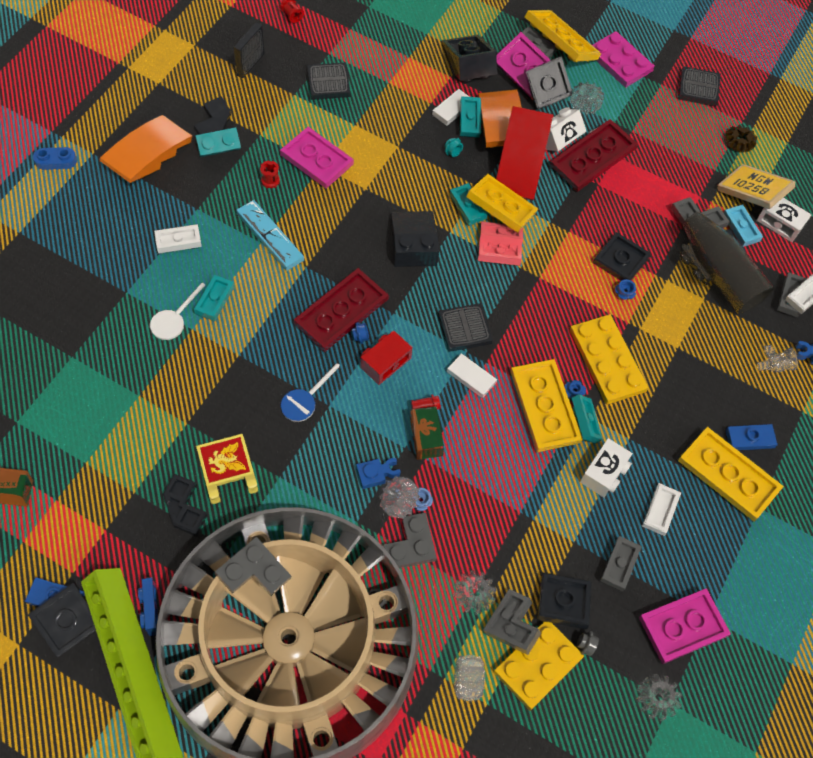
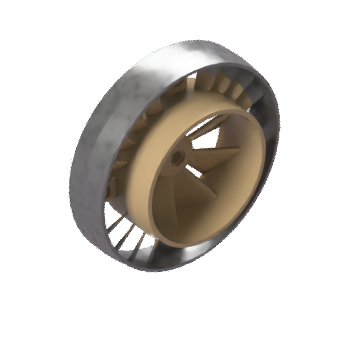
M275 508L251 513L231 521L207 536L191 551L174 574L160 607L156 632L157 667L166 699L190 736L216 758H262L268 728L274 729L270 758H294L293 729L304 728L313 756L311 758H353L371 745L386 730L400 710L413 679L419 645L416 610L409 587L401 570L386 549L370 534L346 519L327 512L307 508ZM284 525V540L270 541L266 527ZM303 525L313 526L309 542L301 540ZM331 530L341 534L333 551L325 547ZM243 535L247 545L257 537L292 576L280 588L284 613L280 612L275 593L270 596L254 577L232 594L217 576L215 578L211 577L198 567L199 564L204 562L213 571H216L230 559L221 548L222 545ZM359 543L366 550L351 566L345 561V558L355 545ZM381 561L398 585L369 595L360 577ZM326 573H329L328 578L326 579L316 598L312 602L305 616H302L309 602L311 601L315 591L317 590L321 580L323 579L324 575ZM185 586L204 595V599L200 600L182 593L180 590ZM228 593L266 622L265 628L223 608L222 603ZM383 599H386V601L392 603L393 607L389 610H384L379 604ZM407 613L409 614V627L375 629L376 624ZM172 614L199 619V623L168 621V618ZM360 617H364V618H361V619H358V620H355V621H352V622H348V623H345V624H342V625H339V626H336V627H332V626H335V625H338V624H341V623H344V622H347V621H350V620H354V619H357V618H360ZM287 634H292L296 637L292 644H285L282 642V639ZM374 642L411 646L410 657L405 658L373 652ZM199 643L200 654L165 665L164 646ZM262 643L264 645V649L217 665L213 664L209 651L211 648ZM312 653H315V654H317V655H319V656H321V657H323V658H325V659H327V660H329V661H331V662H333V663H335V664H337V665H339V666H341V667L347 669V670L350 671L351 673L348 674V673L342 671L341 669H339V668L333 666L332 664H330V663L324 661L323 659L317 657L316 655H314V654H312ZM274 662L276 666L257 702L244 697L267 667ZM372 665L403 677L399 689L369 675L370 666ZM294 667L298 668L308 703L301 705ZM193 669L195 671L191 679H181L182 673L185 670ZM212 682L215 691L184 713L174 695ZM361 687L387 706L381 716L356 695ZM228 705L230 707L229 711L208 737L203 731ZM346 707L363 728L364 732L338 748L329 718ZM246 719L250 721V724L237 753L230 750ZM319 734H325L329 738V743L324 747H318L314 743L315 737Z

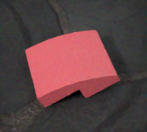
M481 221L478 261L520 266L522 260L523 228L517 233L508 228L506 224Z

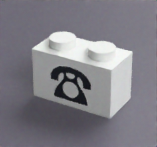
M569 107L559 111L558 115L553 117L546 150L559 151L586 132L580 110L570 109Z
M782 198L771 209L764 207L756 221L793 242L811 217V214L787 199Z
M608 438L585 472L580 483L603 498L608 491L613 493L620 483L617 479L619 474L625 475L632 463L628 460L633 453Z

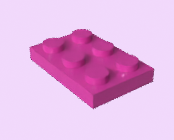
M617 31L592 45L602 53L596 61L625 88L654 70L655 65Z
M520 32L497 54V66L532 99L524 71L548 62L550 59Z
M310 127L305 128L280 150L282 157L324 188H328L354 165L353 158Z
M707 588L642 614L639 617L662 664L731 635Z

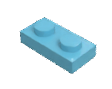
M743 205L724 211L725 216L730 221L728 225L742 247L762 240L761 232Z

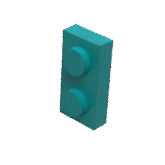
M461 96L460 136L480 137L481 98Z
M236 128L196 135L200 157L241 149Z
M469 183L451 189L449 194L468 226L486 220L488 217L486 210L474 204L466 197L469 190L472 189Z
M214 275L194 308L195 314L216 321L235 288L234 282Z
M580 394L572 397L573 412L578 419L582 438L595 444L602 441L603 437L592 399Z

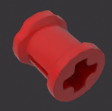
M283 0L280 4L281 11L288 15L290 22L297 23L303 18L304 11L296 5L295 0Z
M265 161L261 164V183L266 188H275L280 183L278 175L279 166L274 161Z

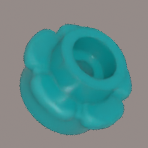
M451 138L445 144L446 154L452 157L458 156L463 149V144L459 138Z

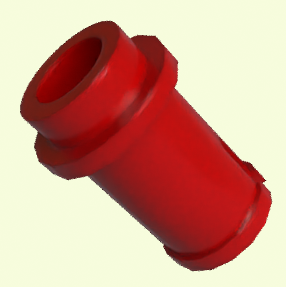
M433 394L428 398L411 400L412 409L434 406L437 407V410L441 409L439 396H434Z

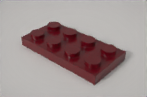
M609 119L550 162V167L578 192L636 150L638 143Z
M357 268L294 319V325L321 350L326 352L349 333L352 328H355L357 322L361 323L389 299V295Z

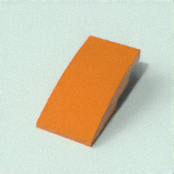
M518 91L478 93V98H481V122L486 148L504 146L512 107L522 108Z
M161 115L135 129L117 142L100 157V162L131 183L159 170L161 162L176 156L178 148L191 143L192 135Z

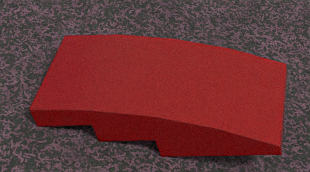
M513 106L496 180L522 198L534 201L553 114Z

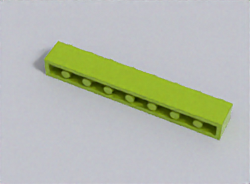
M121 568L96 569L81 581L135 756L136 758H183V753L180 749Z

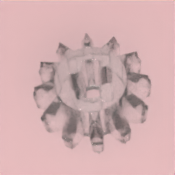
M588 81L585 84L579 82L577 86H574L572 89L573 93L570 96V103L573 109L580 110V113L585 112L586 115L589 112L595 114L597 110H600L604 99L601 87H596L595 83L589 84Z
M395 476L393 481H387L386 488H382L383 494L379 496L381 499L380 507L389 516L404 519L406 514L412 515L414 507H418L416 501L421 498L418 495L420 489L409 478Z
M474 570L470 572V576L462 574L461 581H456L455 587L458 590L454 591L453 596L460 598L457 601L458 606L466 605V613L471 608L474 609L476 615L479 614L480 608L487 611L489 604H493L495 601L492 595L496 593V588L490 586L493 580L492 578L484 580V572H481L479 577L476 576ZM471 589H476V593L479 591V595L474 596V592L470 593Z
M474 655L459 656L454 668V692L458 699H464V701L479 700L485 688L484 662L481 657Z
M654 674L652 679L646 677L643 680V685L637 688L641 696H638L636 701L644 703L641 712L649 710L650 719H654L658 715L660 721H664L667 716L673 717L676 715L675 709H679L682 705L676 700L682 697V693L674 691L677 683L668 684V676H664L662 680L658 674ZM658 694L663 697L660 701L655 697Z

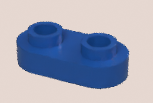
M68 147L40 148L33 154L36 167L42 170L70 169L77 163L75 151Z

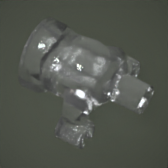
M772 345L764 346L767 361L757 362L758 371L782 372L786 369L796 370L798 367L797 355L793 348H788L783 353L776 354L775 348Z

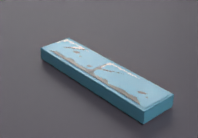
M255 200L236 210L237 215L286 271L304 261L302 253Z

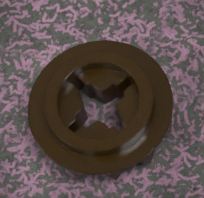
M739 124L737 127L732 126L727 130L725 141L735 151L749 152L756 146L757 136L754 135L753 130H748V126L742 128Z

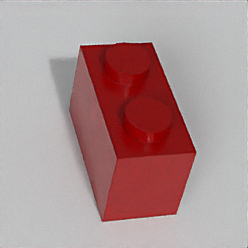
M393 330L390 334L383 335L374 347L367 348L362 353L360 368L380 385L411 359L413 347Z

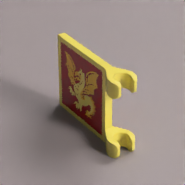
M243 434L196 446L211 504H217L221 501L217 486L237 480H246L250 494L258 492L257 481Z

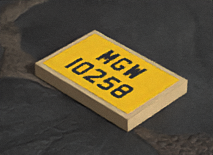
M742 164L718 184V191L771 209L795 188V181L745 164Z

